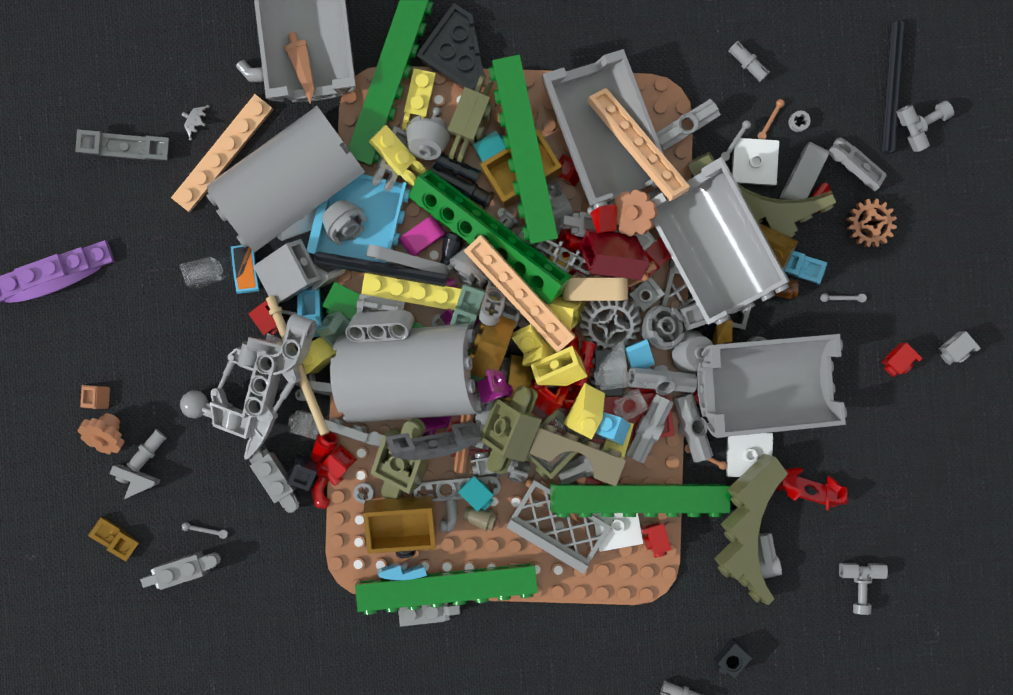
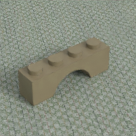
M544 424V427L539 426L529 454L551 462L563 452L574 451L581 453L591 462L595 479L613 486L617 485L626 462L625 458L622 457V452L609 448V451L600 449L601 445L591 440L584 443L578 440L579 436L566 432L565 435L557 432L556 427Z

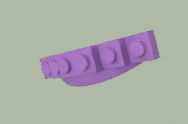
M104 240L60 255L55 254L1 275L0 303L20 302L51 294L93 274L102 266L115 262L108 241Z

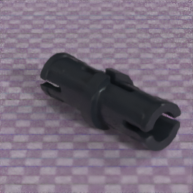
M443 152L435 162V165L453 172V175H459L473 183L477 182L481 170L463 163L464 160L460 163L455 158L450 159L449 155Z

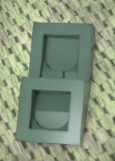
M464 283L450 325L471 323V329H473L486 290Z

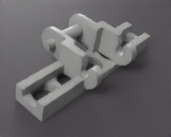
M550 240L546 241L550 244L549 249L541 247L542 242L537 245L538 249L555 257L552 262L566 273H569L568 267L570 265L589 276L590 271L581 268V265L586 262L585 259L578 256L580 250H577L576 254L561 247L563 241H560L559 245ZM554 246L557 247L554 253H552V248ZM563 252L570 254V258L566 261L561 258ZM557 259L566 263V267L556 263ZM576 259H579L580 264L574 265Z

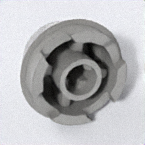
M421 115L411 120L406 128L410 152L423 160L438 158L450 142L447 124L435 116H432V119H421Z
M340 200L332 204L322 217L328 238L337 245H342V241L347 239L355 240L365 230L362 226L363 223L368 221L364 210L347 200Z
M464 248L450 259L447 271L450 275L455 273L460 279L459 282L461 284L466 283L482 289L484 285H487L489 278L464 252L466 249Z
M655 306L647 312L641 322V337L643 340H648L649 346L664 350L672 349L685 335V333H682V322L684 319L680 312L673 307Z
M689 330L683 332L685 333L683 339L674 348L670 349L674 361L672 363L683 373L697 374L698 364L705 357L702 356V351L706 346L713 345V343L701 332Z

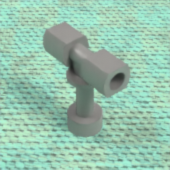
M943 101L936 105V111L924 118L920 115L917 116L913 105L905 106L896 111L902 126H907L911 134L908 140L913 152L922 151L930 146L925 135L929 124L938 119L945 121L954 116L953 107L948 101Z
M840 563L839 576L842 578H854V582L858 583V602L853 603V613L870 615L872 605L867 603V584L872 583V579H887V565L868 563V566H859L856 563Z

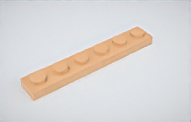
M607 88L589 96L587 103L670 201L688 192L689 184Z
M254 94L171 198L188 212H191L207 193V185L224 172L274 109Z
M482 234L464 250L557 352L575 338V335Z

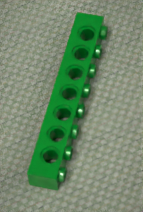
M431 169L417 177L408 197L415 201L418 206L432 214L435 219L449 227L452 232L466 240L469 245L482 234L533 291L549 305L560 297L572 276Z

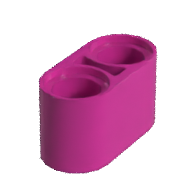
M432 215L399 238V241L409 255L417 256L445 236L446 232Z

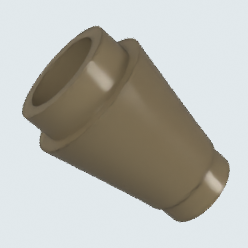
M467 507L463 519L487 532V530H494L498 514L493 513V510L480 509L477 512L474 508Z

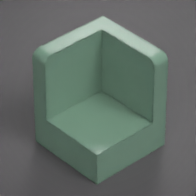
M340 311L326 315L316 333L333 348L336 339L341 334H346L345 331L350 321Z

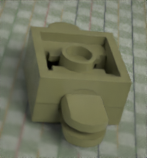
M484 74L480 75L475 90L464 87L448 128L450 138L455 139L449 154L450 159H454L460 143L463 142L457 159L460 163H462L469 145L473 146L474 143L482 139L485 132L484 121L489 122L493 112V105L490 103L489 94L494 81H491L489 78L483 94L480 93L486 78Z
M519 386L512 402L499 398L494 401L480 440L492 449L486 463L489 471L506 474L512 459L525 462L542 419L531 413L538 397L535 389Z
M411 418L403 424L402 430L395 427L382 437L370 474L384 481L381 494L386 499L399 498L404 492L410 494L422 483L430 459L406 460L393 457L386 442V437L405 433H408L411 439L423 437L426 425L418 418Z

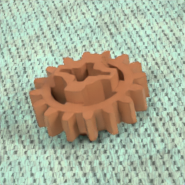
M870 199L864 200V205L861 202L857 203V209L849 211L853 217L846 219V221L851 222V226L846 228L853 231L850 238H858L856 244L864 242V247L867 248L872 243L873 247H878L879 242L881 244L887 243L886 237L891 238L894 236L890 230L897 228L896 225L892 224V221L896 220L897 217L890 216L893 209L886 210V202L879 205V199H875L871 204ZM862 213L863 217L860 220V222H858V218ZM868 221H879V223L875 224L874 226L864 225L865 223H868ZM885 225L884 231L881 234L880 230ZM860 230L865 232L867 234V237L863 235Z

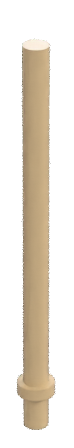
M272 295L266 298L270 308L269 314L273 316L280 336L284 341L286 324L281 314L283 310L282 307L278 306L275 296ZM301 364L298 366L301 376L299 383L319 433L323 436L328 434L329 431Z

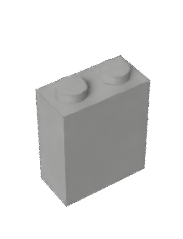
M301 239L283 245L253 266L268 296L274 295L277 304L292 299L322 279Z

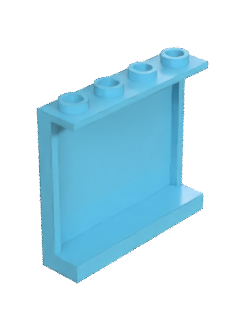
M362 174L317 207L307 246L308 253L315 255L317 252H324L392 264L367 257L366 253L368 245H376L393 250L394 246H398L400 233H397L399 224H403L405 218V211H402L404 202L408 203V196L411 192L410 189H407V183L395 182L392 190L388 192L384 190L386 179H382L379 185L376 186L372 184L373 176ZM340 200H347L362 208L368 221L363 223L362 226L365 230L355 240L347 239L342 241V245H337L328 238L322 217L332 204Z

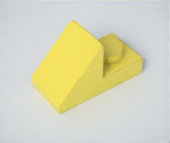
M532 324L512 334L513 341L524 353L523 366H531V364L555 354Z

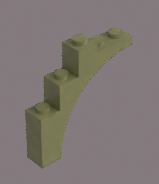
M707 152L689 161L688 166L693 176H696L702 172L701 169L712 163L715 159L710 152ZM737 183L757 222L761 223L763 221L762 218L766 217L772 229L790 238L798 231L796 221L799 220L800 223L812 218L813 213L819 210L821 213L833 208V204L836 203L832 190L815 197L797 200L775 199L761 196Z
M763 454L727 489L732 496L731 501L738 508L721 523V526L725 529V536L731 542L714 559L720 565L718 570L725 577L731 576L743 586L749 588V595L753 600L769 605L774 600V597L767 588L761 573L758 557V535L767 503L777 486L788 473L776 457Z

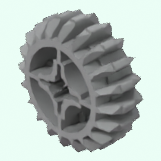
M628 299L621 301H590L591 305L585 304V312L581 313L580 327L583 328L582 335L586 336V341L595 343L596 347L601 345V350H605L606 347L614 350L615 346L622 350L623 343L630 346V339H636V332L640 331L641 317L638 316L640 314L639 309L634 308L635 303L633 301L628 302ZM617 310H620L623 313H625L629 320H625L623 317L619 316L617 314ZM592 324H597V327L602 328L604 333L597 331Z

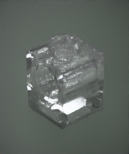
M638 388L613 400L615 406L612 409L615 415L622 417L626 421L649 409ZM628 399L633 400L635 403L634 409L630 412H626L623 409V403Z
M296 410L295 414H291L288 426L291 427L290 433L312 439L317 438L319 430L312 413Z

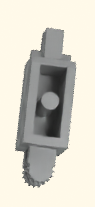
M260 447L252 455L253 458L250 459L251 469L274 503L279 501L287 512H295L300 506L298 498L293 492L297 487L287 484L288 473L273 452H269L268 449L262 450Z
M199 551L162 563L151 569V575L140 579L142 587L155 584L157 589L162 590L202 577L209 572V569L216 567L221 562L220 554L215 552L203 555V551Z

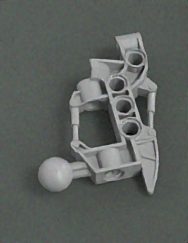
M294 313L287 322L284 341L267 333L266 340L249 337L248 342H242L241 347L235 348L228 354L229 361L223 372V377L218 387L211 390L212 401L209 403L206 395L200 391H189L180 400L182 413L188 418L195 419L205 415L212 418L213 427L244 439L249 438L244 455L245 459H249L265 442L275 419L278 417L277 410L287 398L295 383L301 380L298 366L304 362L310 351L317 322ZM294 344L298 347L297 353L294 351ZM268 358L272 362V367L268 365ZM235 364L253 371L243 410L235 408L233 404L228 403L222 388ZM281 374H283L288 383L273 407ZM263 380L266 382V389L262 385ZM257 401L260 403V410L257 407Z

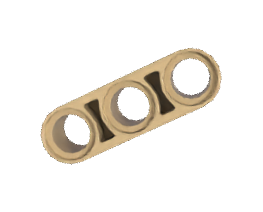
M570 275L572 277L563 290V300L567 301L627 300L628 279L606 275Z

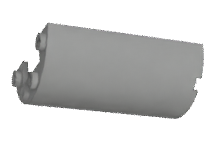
M254 0L266 99L283 102L284 98H287L292 102H309L290 58L285 51L284 46L290 44L288 37L290 32H296L299 41L306 40L308 45L307 49L315 89L312 101L340 97L345 95V90L348 89V92H353L356 89L346 0Z
M624 49L606 54L596 63L570 71L560 68L542 75L541 79L590 207L593 206L595 210L599 206L615 204V199L622 192L642 191L651 186L653 189L659 188L587 103L589 96L607 88L664 155Z
M316 106L207 185L209 194L206 196L214 206L217 205L219 207L216 212L224 222L228 220L239 234L237 239L244 248L249 246L253 252H256L361 176L365 171L318 106Z
M722 157L703 167L701 173L686 181L690 186L688 192L672 201L663 192L649 200L657 204L658 216L652 219L708 325L713 322L719 325L729 320V314L739 309H742L744 312L754 307V301L760 298L762 301H765L775 296L774 290L776 293H779L789 288L788 282H790Z
M471 323L411 328L407 338L396 341L357 343L349 340L346 334H341L333 346V350L337 351L336 356L331 358L330 378L336 408L339 413L343 412L345 415L343 420L347 423L481 414L484 410V404L481 402L479 391H475L474 379H471L470 374L472 358L468 356V349L473 346L476 339L475 331L471 329Z
M840 334L706 346L701 353L702 356H705L704 360L698 364L697 389L701 413L703 417L706 416L709 423L706 426L710 433L716 438L846 425L847 410L844 402L834 401L835 385L832 379L834 364L831 357H841L843 348Z

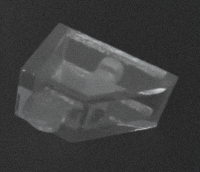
M209 257L179 265L188 287L200 288L222 280V266L214 258Z
M622 340L617 341L598 364V371L594 372L595 385H599L601 390L629 387L625 347Z

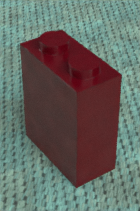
M586 228L579 248L591 274L642 280L644 273L649 268V259L637 236H628L615 232L597 234L596 230Z

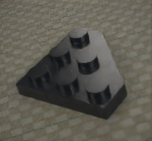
M453 3L416 54V59L462 89L466 87L475 90L480 75L484 74L473 16Z

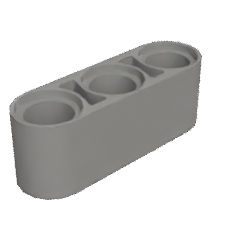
M809 141L804 147L781 193L780 199L797 200L807 198L829 155V151Z
M406 310L356 313L347 326L345 333L349 340L357 343L404 340L414 324V317Z

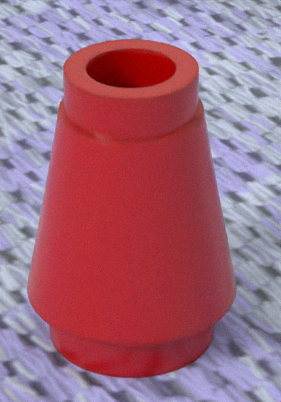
M329 431L328 434L323 436L320 433L317 435L311 454V459L314 462H322L337 447L338 438L333 432Z

